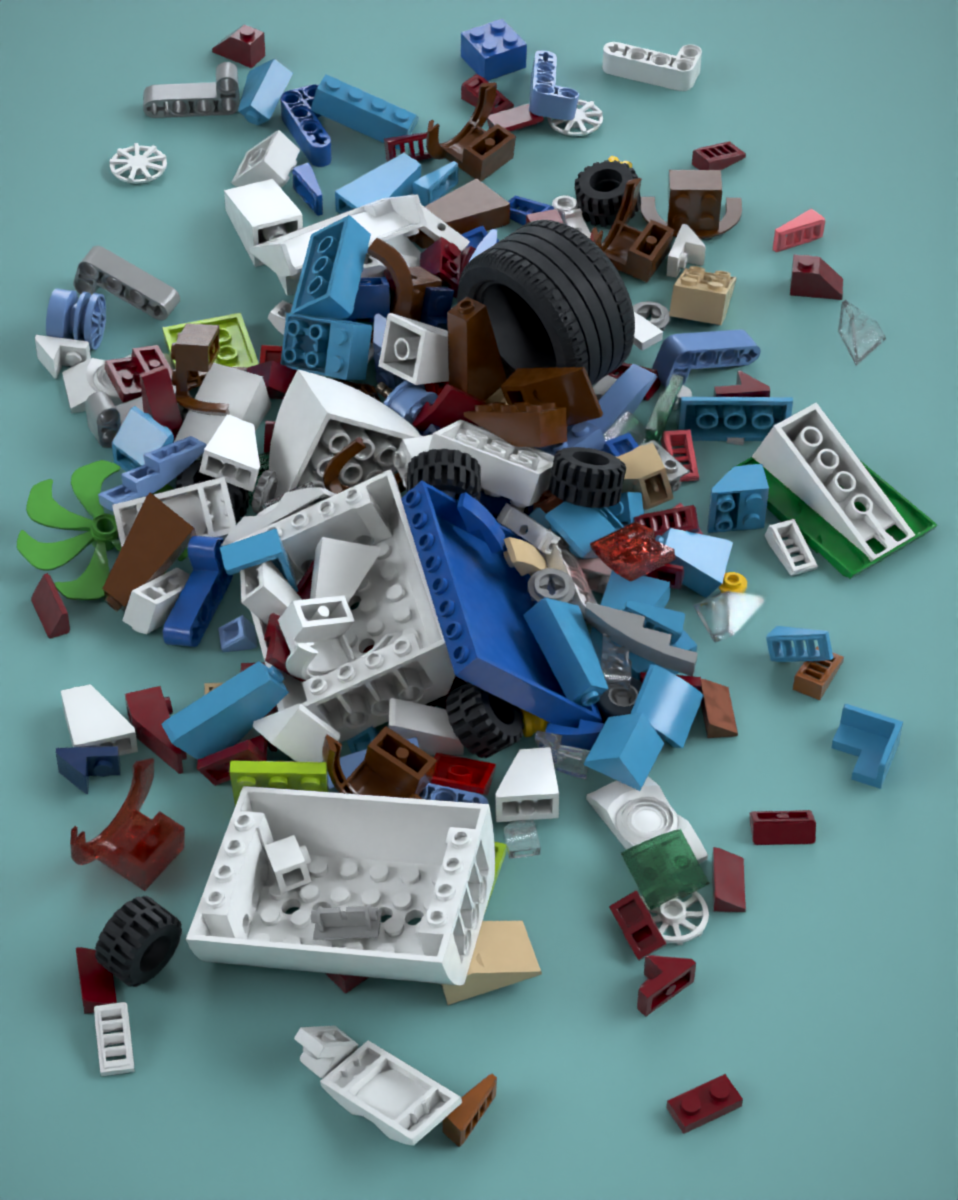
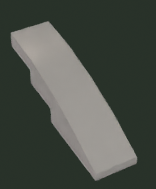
M591 602L586 603L584 620L608 639L655 664L693 676L698 653L670 646V634L644 628L645 616Z

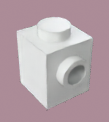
M295 835L264 846L281 893L312 882L307 865L312 863L305 845L299 847Z

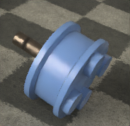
M407 380L398 385L394 390L383 382H380L375 389L386 399L383 404L398 413L411 425L425 403L433 404L438 397L434 392H427L424 384L415 385ZM415 428L420 435L424 433V431Z

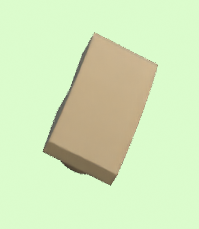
M508 537L504 539L507 551L503 552L506 562L510 568L515 567L521 576L528 573L532 576L535 572L548 568L544 555L533 545L517 538Z

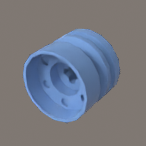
M56 288L52 292L47 308L46 335L88 341L90 349L97 350L102 341L106 324V302L104 295L93 293L91 296L89 292H83L78 299L76 291Z

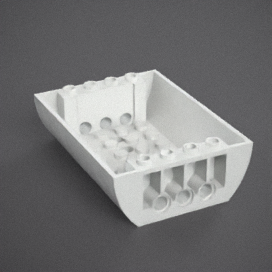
M391 469L237 540L240 541L277 529L292 566L297 585L314 560L316 546L322 537L380 547V554L348 603L350 608L354 603L360 602L356 609L350 610L355 622L346 631L345 636L355 659L365 654L363 651L366 647L374 645V648L386 633L402 632V636L391 645L377 651H371L356 661L343 664L334 671L323 676L317 675L304 682H300L278 669L285 677L283 683L289 691L277 704L278 711L300 703L340 733L338 742L340 743L358 735L371 726L376 727L389 721V698L425 705L447 695L455 677L403 507L402 497ZM251 612L265 661L269 642L264 640L267 625ZM265 661V664L268 668L273 666Z
M243 786L186 941L194 955L205 962L463 985L495 876L494 833L489 804ZM295 835L299 847L305 845L312 863L308 864L307 868L312 882L281 893L264 846ZM370 904L372 908H378V910L382 911L381 916H392L385 922H380L378 938L313 940L315 923L311 922V911L317 910L319 906L323 908L340 907L341 911H346V907ZM299 907V910L292 914H285L289 908ZM413 918H422L417 925L408 924Z

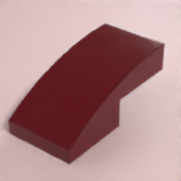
M637 890L609 906L623 931L622 933L639 961L667 945Z

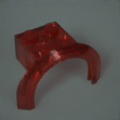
M153 758L134 763L132 766V783L128 795L114 819L97 837L86 842L85 832L82 831L78 835V827L74 826L71 829L70 839L71 858L76 864L86 865L97 859L144 891L185 848V827L160 811L153 819L139 812L153 782Z

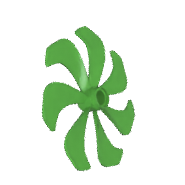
M99 460L76 469L71 476L73 492L86 511L94 518L93 520L77 515L60 506L52 497V479H47L33 485L28 497L26 511L29 518L34 522L50 528L87 531L63 541L43 543L38 542L24 530H21L17 538L16 548L33 567L43 571L54 570L68 563L91 543L95 548L87 569L78 579L54 583L56 589L67 599L97 600L103 598L105 594L102 588L110 574L106 551L116 547L120 552L122 548L121 542L118 540L119 534L115 516L104 513L103 506L100 505L98 497L104 480L120 471L119 465L109 461ZM166 484L152 494L174 490V488ZM186 548L177 558L178 561H183L188 557V549Z

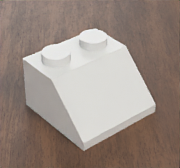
M278 130L246 152L231 183L234 186L241 187L273 179L281 188L290 179L288 174L297 164L296 158L300 149Z

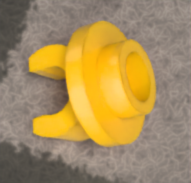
M736 572L725 573L723 583L718 587L721 600L725 601L727 595L737 596V601H741L743 593L747 589L746 578Z

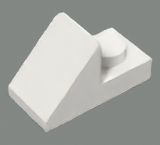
M682 224L668 255L667 276L677 278L680 269H685L687 263L704 265L705 245L686 224Z
M36 335L35 337L37 357L55 379H57L62 365L72 367L91 359L88 341Z
M336 1026L300 1027L294 1038L303 1046L300 1061L320 1078L327 1076L356 1051L359 1044Z

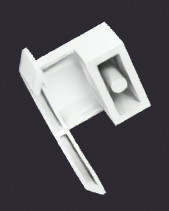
M344 595L292 601L278 619L291 652L286 660L287 671L291 675L304 680L317 675L323 676L338 669L343 664H349L366 656L371 651H377L391 645L403 634L402 632L386 633L374 648L355 659L345 636L346 631L355 620Z

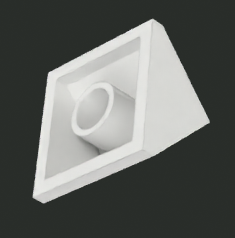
M300 703L253 721V727L262 736L296 762H322V748L325 736L328 734L337 741L340 739L338 731Z

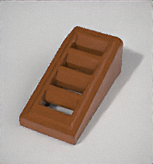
M833 653V659L828 661H805L794 677L793 690L821 700L842 665L844 657Z
M493 1073L489 1074L462 1096V1103L443 1119L442 1132L458 1147H461L496 1097L497 1077Z

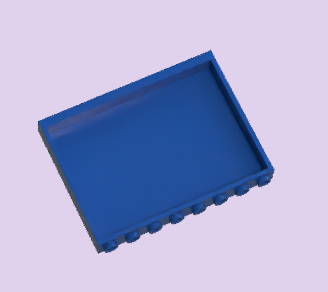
M421 480L401 500L455 676L552 724L578 728L580 719L598 723L603 721L597 703L586 707L566 698L523 616L538 603L537 601H531L530 593L527 592L528 581L531 576L529 573L521 576L515 567H509L503 553L507 551L505 541L503 550L492 554L480 529L468 532L457 509L458 500ZM498 523L505 534V539L512 537L529 543L511 529Z

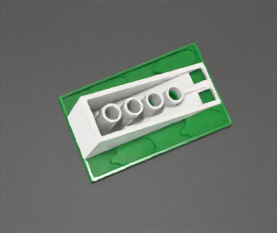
M817 403L773 426L753 456L736 465H763L769 486L767 509L781 522L795 519L807 545L816 553H820L838 572L849 579L859 575L937 527L933 520L858 459Z

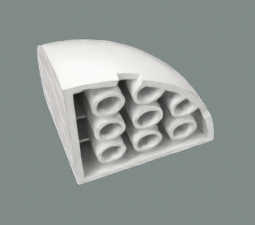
M298 369L282 401L272 434L269 470L275 471L276 478L278 479L274 496L275 502H279L286 492L315 487L325 489L323 475L326 466L340 450L358 437L363 439L361 443L366 448L352 457L343 466L338 477L340 483L348 487H353L390 469L392 473L397 471L393 458L402 440L421 437V435L398 413L373 397L333 379Z

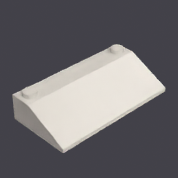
M418 194L382 198L255 245L249 249L256 258L280 277L290 276L291 280L300 278L311 234L348 215L371 233L368 247L376 238L385 241L404 234V237L419 233L418 228L427 225Z

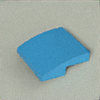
M650 664L631 714L643 713L661 738L674 748H683L704 695L675 674L660 666Z

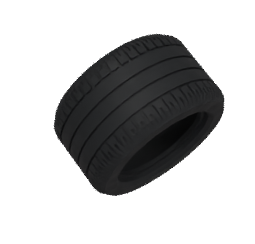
M552 220L529 222L475 256L462 271L458 286L457 303L465 297H469L487 306L506 379L518 368L585 367L591 385H594L620 367L632 350L635 334L634 310L629 293L620 274L606 254L590 238L569 225Z

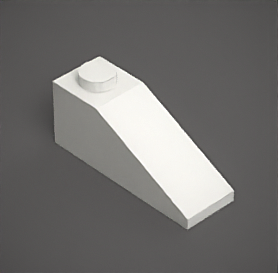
M175 568L132 590L122 621L132 626V629L136 632L146 635L161 627L166 622L190 574Z

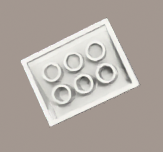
M458 420L434 432L428 451L442 448L455 449L476 458L481 466V488L484 489L483 492L493 497H500L501 495L511 499V504L525 508L537 502L549 485L554 455L533 447H515L488 430L463 420Z

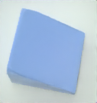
M243 615L218 628L221 650L223 652L253 649L258 646L255 627Z

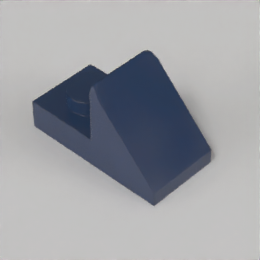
M426 287L420 322L448 331L447 312L451 310L454 290L443 287Z
M118 746L56 748L59 773L85 794H88L89 776L106 777L120 775L121 773Z

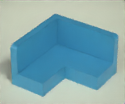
M277 529L220 547L227 574L233 575L239 573L240 570L271 560L284 578L288 580L292 588L298 592L294 572Z
M844 704L841 721L833 738L831 748L859 757L852 772L851 780L881 789L899 746L903 721Z

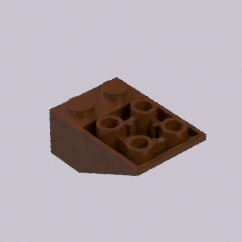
M585 367L518 368L500 386L508 405H513V403L530 402V405L555 402V407H566L567 426L603 416Z
M505 402L488 403V405H475V410L464 412V417L515 447H544L567 442L566 407H555V402L538 403V405H530V402L513 403V405H505Z

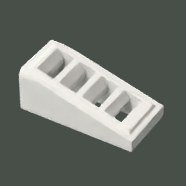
M795 519L768 526L764 536L791 576L817 569L818 565ZM783 537H788V538H789V539L784 540V541L782 540ZM793 544L794 546L789 549L786 548V546ZM797 552L800 554V555L795 556V557H791V556H790V554L797 553ZM804 560V562L806 563L799 566H795L794 564L795 562Z
M121 1002L95 1006L94 1016L101 1076L135 1072L127 1003ZM123 1030V1032L104 1034V1032ZM125 1043V1045L105 1048L106 1045ZM126 1055V1059L106 1061L107 1057Z

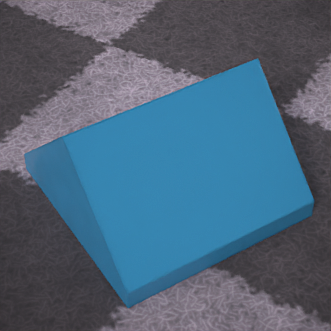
M643 713L608 717L584 765L640 791L664 742Z

